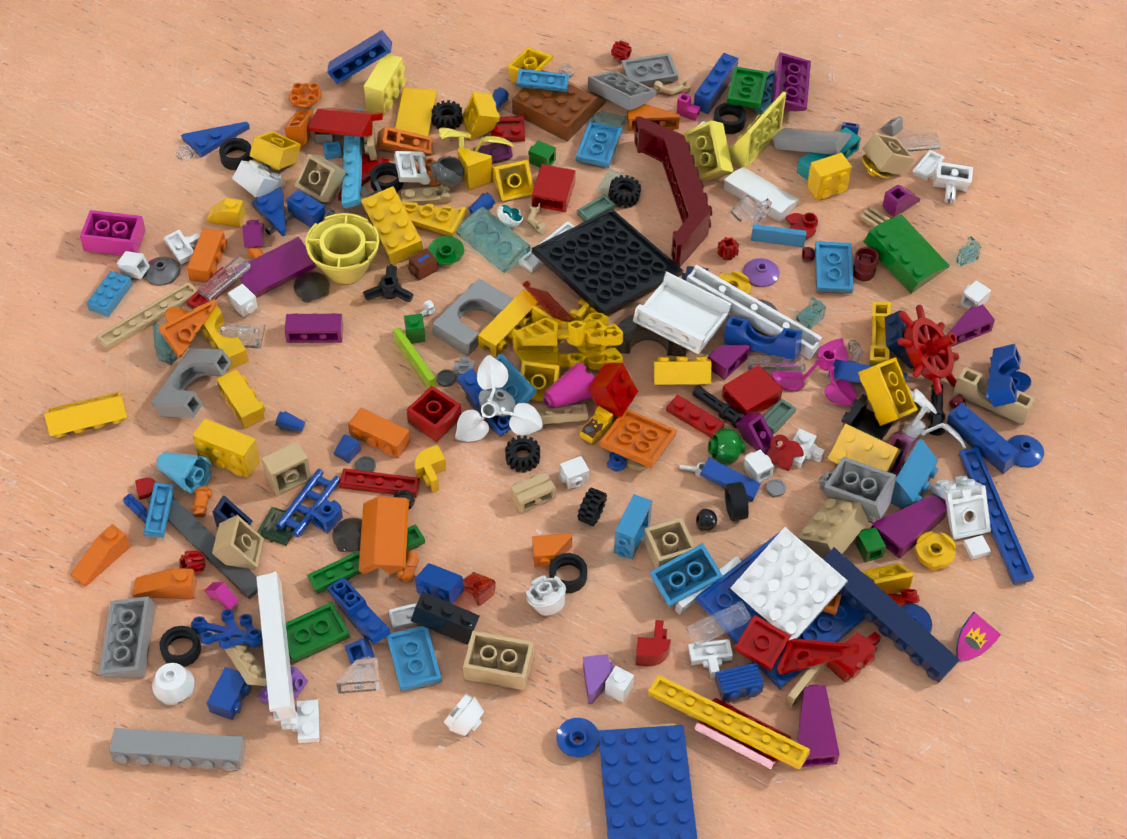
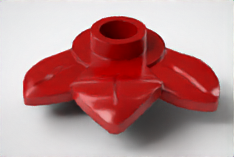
M808 212L804 215L793 213L785 217V220L791 224L789 229L806 231L807 239L815 235L818 218L814 213Z
M784 435L774 436L770 442L771 448L766 453L773 465L777 463L780 468L786 471L791 469L793 457L804 456V451L800 444L796 441H789ZM782 441V446L777 447V442Z
M902 589L901 594H887L899 606L914 604L920 601L915 589Z

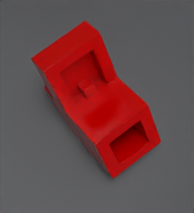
M655 620L654 638L637 637L635 665L656 666L664 662L668 657L671 639H667V629H663L664 621Z

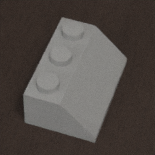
M843 457L825 484L824 489L828 499L834 498L861 503L865 514L881 519L890 505L896 475Z

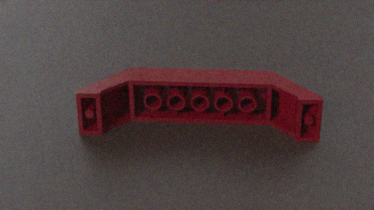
M637 116L635 117L634 143L637 152L644 153L662 162L682 221V226L678 231H673L671 250L673 262L681 267L708 236L709 228H711L710 216H712L711 205L708 206V196L703 191V181L699 180V170L694 165V155L690 154V144L686 142L684 135Z

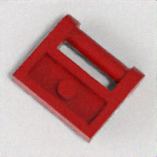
M524 114L500 117L499 122L496 124L519 123V125H495L494 130L491 131V136L501 137L510 140V142L525 141Z

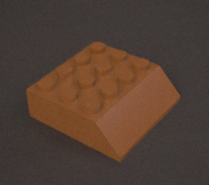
M571 82L568 83L567 92L524 87L512 99V114L516 116L524 114V120L568 142L606 103V100Z

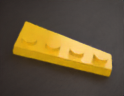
M401 201L414 226L451 237L456 233L467 212L466 207L455 209L444 205V207H434V204L422 206L414 202Z

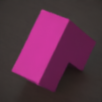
M681 93L677 99L676 114L696 121L700 115V106L691 104V96Z
M212 582L204 590L211 600H217L225 610H231L239 602L224 582Z

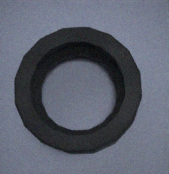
M726 102L716 107L713 121L723 123L725 134H735L740 132L745 126L746 111L742 106L727 104ZM723 115H734L739 120L728 122L720 117Z
M231 138L224 141L219 148L221 164L229 170L236 171L241 160L247 162L253 160L249 156L251 144L242 138ZM236 150L246 152L238 158L226 156L228 153Z
M380 163L372 168L370 172L371 187L374 191H377L374 183L378 181L382 191L393 186L396 192H399L404 185V182H399L396 164ZM383 175H393L397 178L390 183H383L377 180Z
M743 483L726 484L725 503L730 520L747 519L749 506Z
M563 553L556 556L549 566V578L557 576L556 571L562 566H574L580 570V576L572 581L561 579V582L565 584L566 593L579 591L587 581V564L584 559L573 553Z
M181 625L168 629L162 635L159 642L160 651L166 663H177L187 667L198 659L201 652V643L197 633L187 626ZM187 638L192 641V648L183 655H173L168 651L169 645L176 639Z

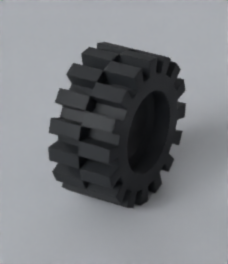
M443 100L441 104L438 102L433 106L432 123L438 130L439 128H452L456 130V127L459 128L460 124L462 125L463 116L460 104H456L455 101L450 103V100H447V102ZM447 114L452 115L450 117H443V115Z
M620 175L619 178L616 176L612 179L608 197H610L609 199L615 205L618 203V207H621V205H624V208H627V205L632 207L633 204L636 205L639 201L641 184H638L639 181L637 179L634 181V177L628 178L629 175L625 177ZM626 189L631 193L625 194L620 192L619 190Z
M519 435L517 440L513 437L511 442L508 441L505 447L507 465H510L512 470L515 468L516 472L522 469V473L525 472V469H528V471H532V467L535 469L540 462V445H538V442L536 440L533 441L532 437L527 439V435H524L523 438ZM525 450L530 452V455L518 457L515 453Z
M592 487L589 488L585 497H583V502L580 504L579 514L577 515L578 520L595 526L605 507L607 493Z

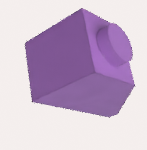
M608 654L583 657V673L588 704H593L605 690V682L614 669L613 662H609Z

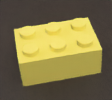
M387 54L379 60L364 85L366 111L383 113L385 116L387 111L392 108L394 99L398 98L400 89L406 83V78L404 77L405 65H403L402 57Z

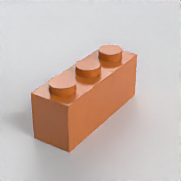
M202 229L187 267L189 280L206 283L217 272V265L222 261V252L227 248V239H225L224 231Z
M361 407L348 423L349 434L354 439H360L369 446L377 447L386 454L399 458L411 442L410 430Z

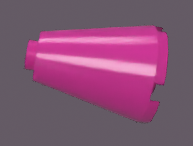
M582 363L574 364L544 392L543 397L546 406L555 409L593 398L587 388L594 380L591 372L589 374L586 373L584 369L587 367Z

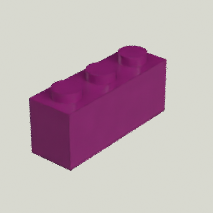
M286 314V342L342 343V314Z

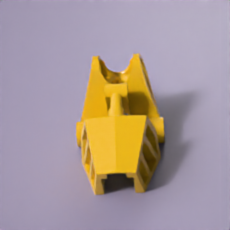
M590 313L583 321H571L568 323V329L559 330L558 322L546 317L514 331L513 349L521 364L522 360L560 365V368L569 367L570 369L574 364L582 363L590 369L601 370L604 364L623 363V356L615 347L609 349V346H617L623 343V331L616 324L606 326L609 324V317L603 313ZM567 339V343L575 345L581 350V353L559 354L558 340Z

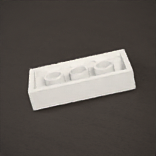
M744 167L734 171L724 179L723 190L778 222H781L800 203V199Z

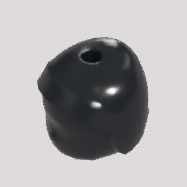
M400 490L394 494L393 497L407 498L409 500L408 510L414 506L415 498L409 490Z
M702 509L698 512L696 516L698 529L712 530L716 527L717 516L714 511Z

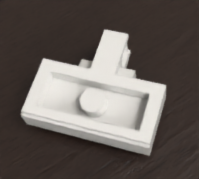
M177 230L163 239L180 265L190 261L200 235L196 233L190 237H184L181 231Z
M802 429L798 430L793 441L800 444L804 451V456L793 457L792 465L801 468L806 459L821 462L825 450L814 444L817 438L816 435Z
M729 639L688 644L691 665L703 664V668H708L710 679L715 678L716 671H719V666H722V662L733 660Z
M297 701L296 718L281 720L282 730L292 729L293 732H298L299 744L319 742V701Z

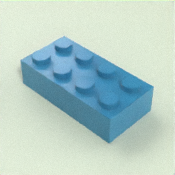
M110 271L87 301L88 309L109 317L131 288V278Z

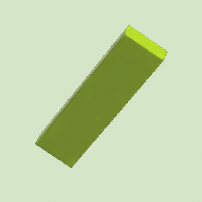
M399 327L393 329L395 343L425 386L429 388L432 385L436 388L435 376L402 329Z

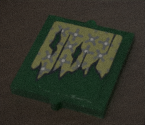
M271 507L257 533L263 538L268 539L271 543L276 542L287 546L295 529L287 525L282 530L276 528V523L285 511ZM293 514L290 519L300 523L302 517Z

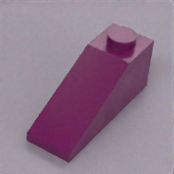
M983 304L967 310L948 332H953L957 338V343L951 345V347L992 331L995 319Z

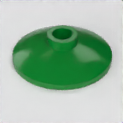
M451 236L436 238L430 243L428 248L437 259V263L443 265L456 263L464 255L463 243Z

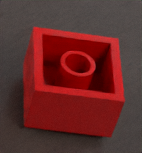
M623 363L604 364L587 388L596 405L612 413L613 417H622L638 393Z
M431 385L406 409L407 420L410 425L435 442H438L458 422L461 415V404Z

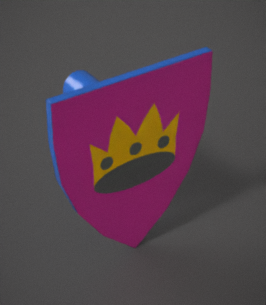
M973 612L960 631L956 647L957 658L959 661L981 655L997 641L1001 634L977 613Z

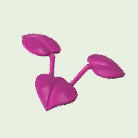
M843 338L830 341L821 346L817 352L819 360H816L815 364L805 375H802L799 367L789 364L779 367L771 374L773 380L778 382L783 389L797 391L804 387L803 379H806L817 366H820L824 371L830 370L831 384L825 388V396L830 402L837 405H852L856 399L855 390L848 381L841 379L836 382L834 381L833 365L835 359L844 361L849 359Z

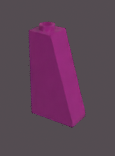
M931 495L875 521L871 528H877L886 548L901 559L917 544L918 538L922 534L931 531L946 517L947 506L942 499Z
M812 684L804 688L797 743L809 748L810 754L802 767L837 764L840 754L826 685Z

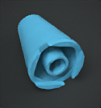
M164 452L157 458L158 470L188 493L195 494L193 491L197 487L207 486L211 478L209 466L212 467V464L204 456Z

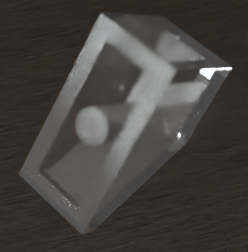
M365 657L356 660L336 680L338 694L380 690L378 658Z

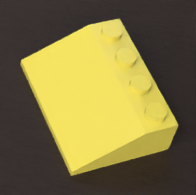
M782 92L761 115L758 114L755 121L748 125L743 135H739L734 145H730L728 149L732 164L747 169L772 141L774 135L781 130L786 92Z

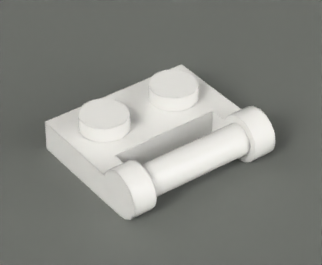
M395 151L394 158L399 182H420L423 185L430 183L424 152ZM414 160L418 162L420 174L416 172Z

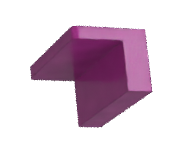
M503 143L482 145L478 150L479 153L491 155L492 162L513 157L511 147Z

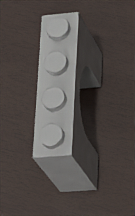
M479 278L463 294H460L451 306H448L441 316L435 318L432 323L433 335L466 356H469L478 347L479 333L463 324L460 318L465 313L473 310L485 311L496 317L513 298Z
M189 348L157 393L151 405L160 416L194 418L203 403L194 391H185L186 387L202 376H223L232 363L223 349Z

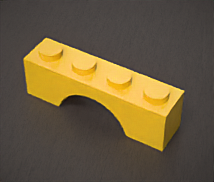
M872 302L870 366H875L891 358V351L886 347L885 317L892 314L891 302Z
M216 305L201 327V332L205 340L209 339L211 349H223L232 362L228 367V370H231L249 361L247 350L238 337L229 338L218 333L219 329L224 325L221 310Z

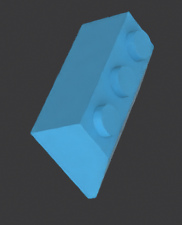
M918 440L895 481L890 503L901 509L921 501L922 496L920 495L922 492H927L930 485L928 481L930 478L934 479L938 468H936L938 459L923 440Z
M703 543L650 572L654 585L669 607L723 578L722 573Z

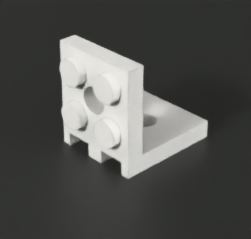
M958 476L952 481L938 480L937 484L930 485L931 493L946 500L951 539L955 540L991 532L985 485L976 482L974 479H969L967 476ZM972 511V518L969 521H965V513Z

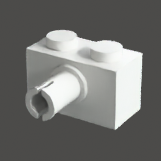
M938 162L934 170L932 186L946 189L944 202L948 203V199H950V204L955 203L956 190L968 191L972 183L973 167Z

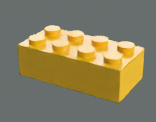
M393 186L361 200L366 217L370 224L375 226L378 231L379 242L390 264L395 265L424 250L422 240Z

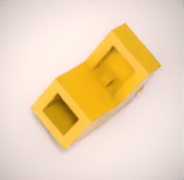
M435 445L424 449L417 455L415 471L416 477L420 478V480L423 479L424 485L426 487L429 486L432 493L438 491L439 481L436 474L446 470V461L439 446Z

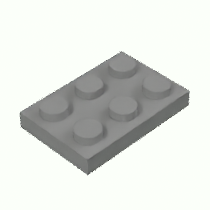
M670 53L622 60L621 66L625 76L641 84L652 85L655 81L665 83L678 80V73Z

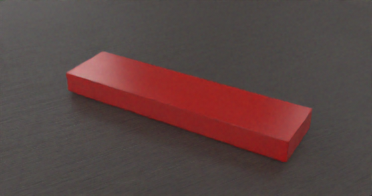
M343 468L339 487L394 495L400 490H409L414 498H417L420 478Z

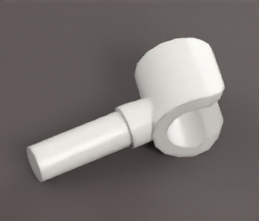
M426 301L423 304L425 310L421 312L423 316L435 313L432 301Z
M700 462L697 467L680 465L679 469L695 472V475L701 478L700 473L705 463Z

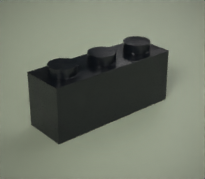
M422 592L411 621L468 645L480 615Z

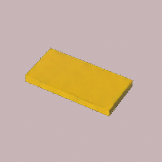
M403 87L395 129L429 137L432 109L436 102L437 90Z

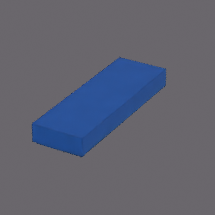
M708 458L700 473V476L724 488L726 484L742 482L747 498L752 502L761 483L711 458Z

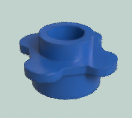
M614 452L609 454L608 468L614 471H621L626 468L625 461L628 458Z

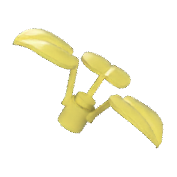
M439 128L441 139L459 137V148L472 151V149L464 147V138H471L470 133L450 128ZM485 136V138H481L475 152H478L483 142L503 143L513 149L514 145L501 137Z

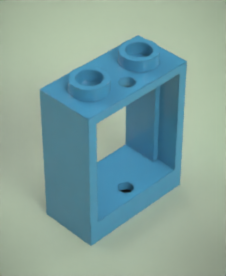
M633 495L615 531L614 553L620 557L633 560L644 537V528H648L651 523L652 500Z

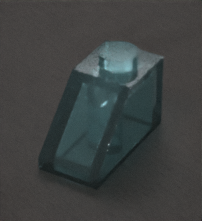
M155 322L153 324L156 357L160 361H165L172 365L178 357L159 332L161 325Z

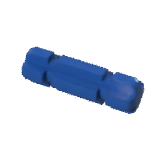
M132 494L123 498L124 504L130 507L146 524L147 508L138 500H135Z

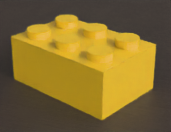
M896 357L858 372L860 381L866 390L867 398L873 407L875 417L880 426L918 410Z
M204 418L192 435L197 455L208 458L218 468L227 469L237 476L249 478L260 462L255 438Z
M845 424L828 459L839 464L841 459L846 457L890 473L901 451L886 442Z

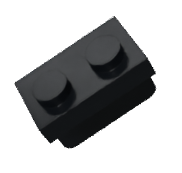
M862 394L858 400L855 399L850 408L851 411L844 414L841 420L843 427L845 424L850 425L882 441L892 427V421L880 426L875 417V412L867 409L869 401L867 396Z

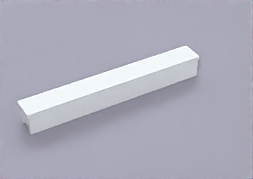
M696 265L691 274L687 276V282L732 303L729 311L731 315L749 320L752 327L769 337L780 334L784 328L802 331L801 351L799 354L811 360L819 348L822 339L820 335L702 267Z
M275 571L270 574L257 576L256 578L269 710L273 712L274 721L276 722L288 718H296L282 585Z

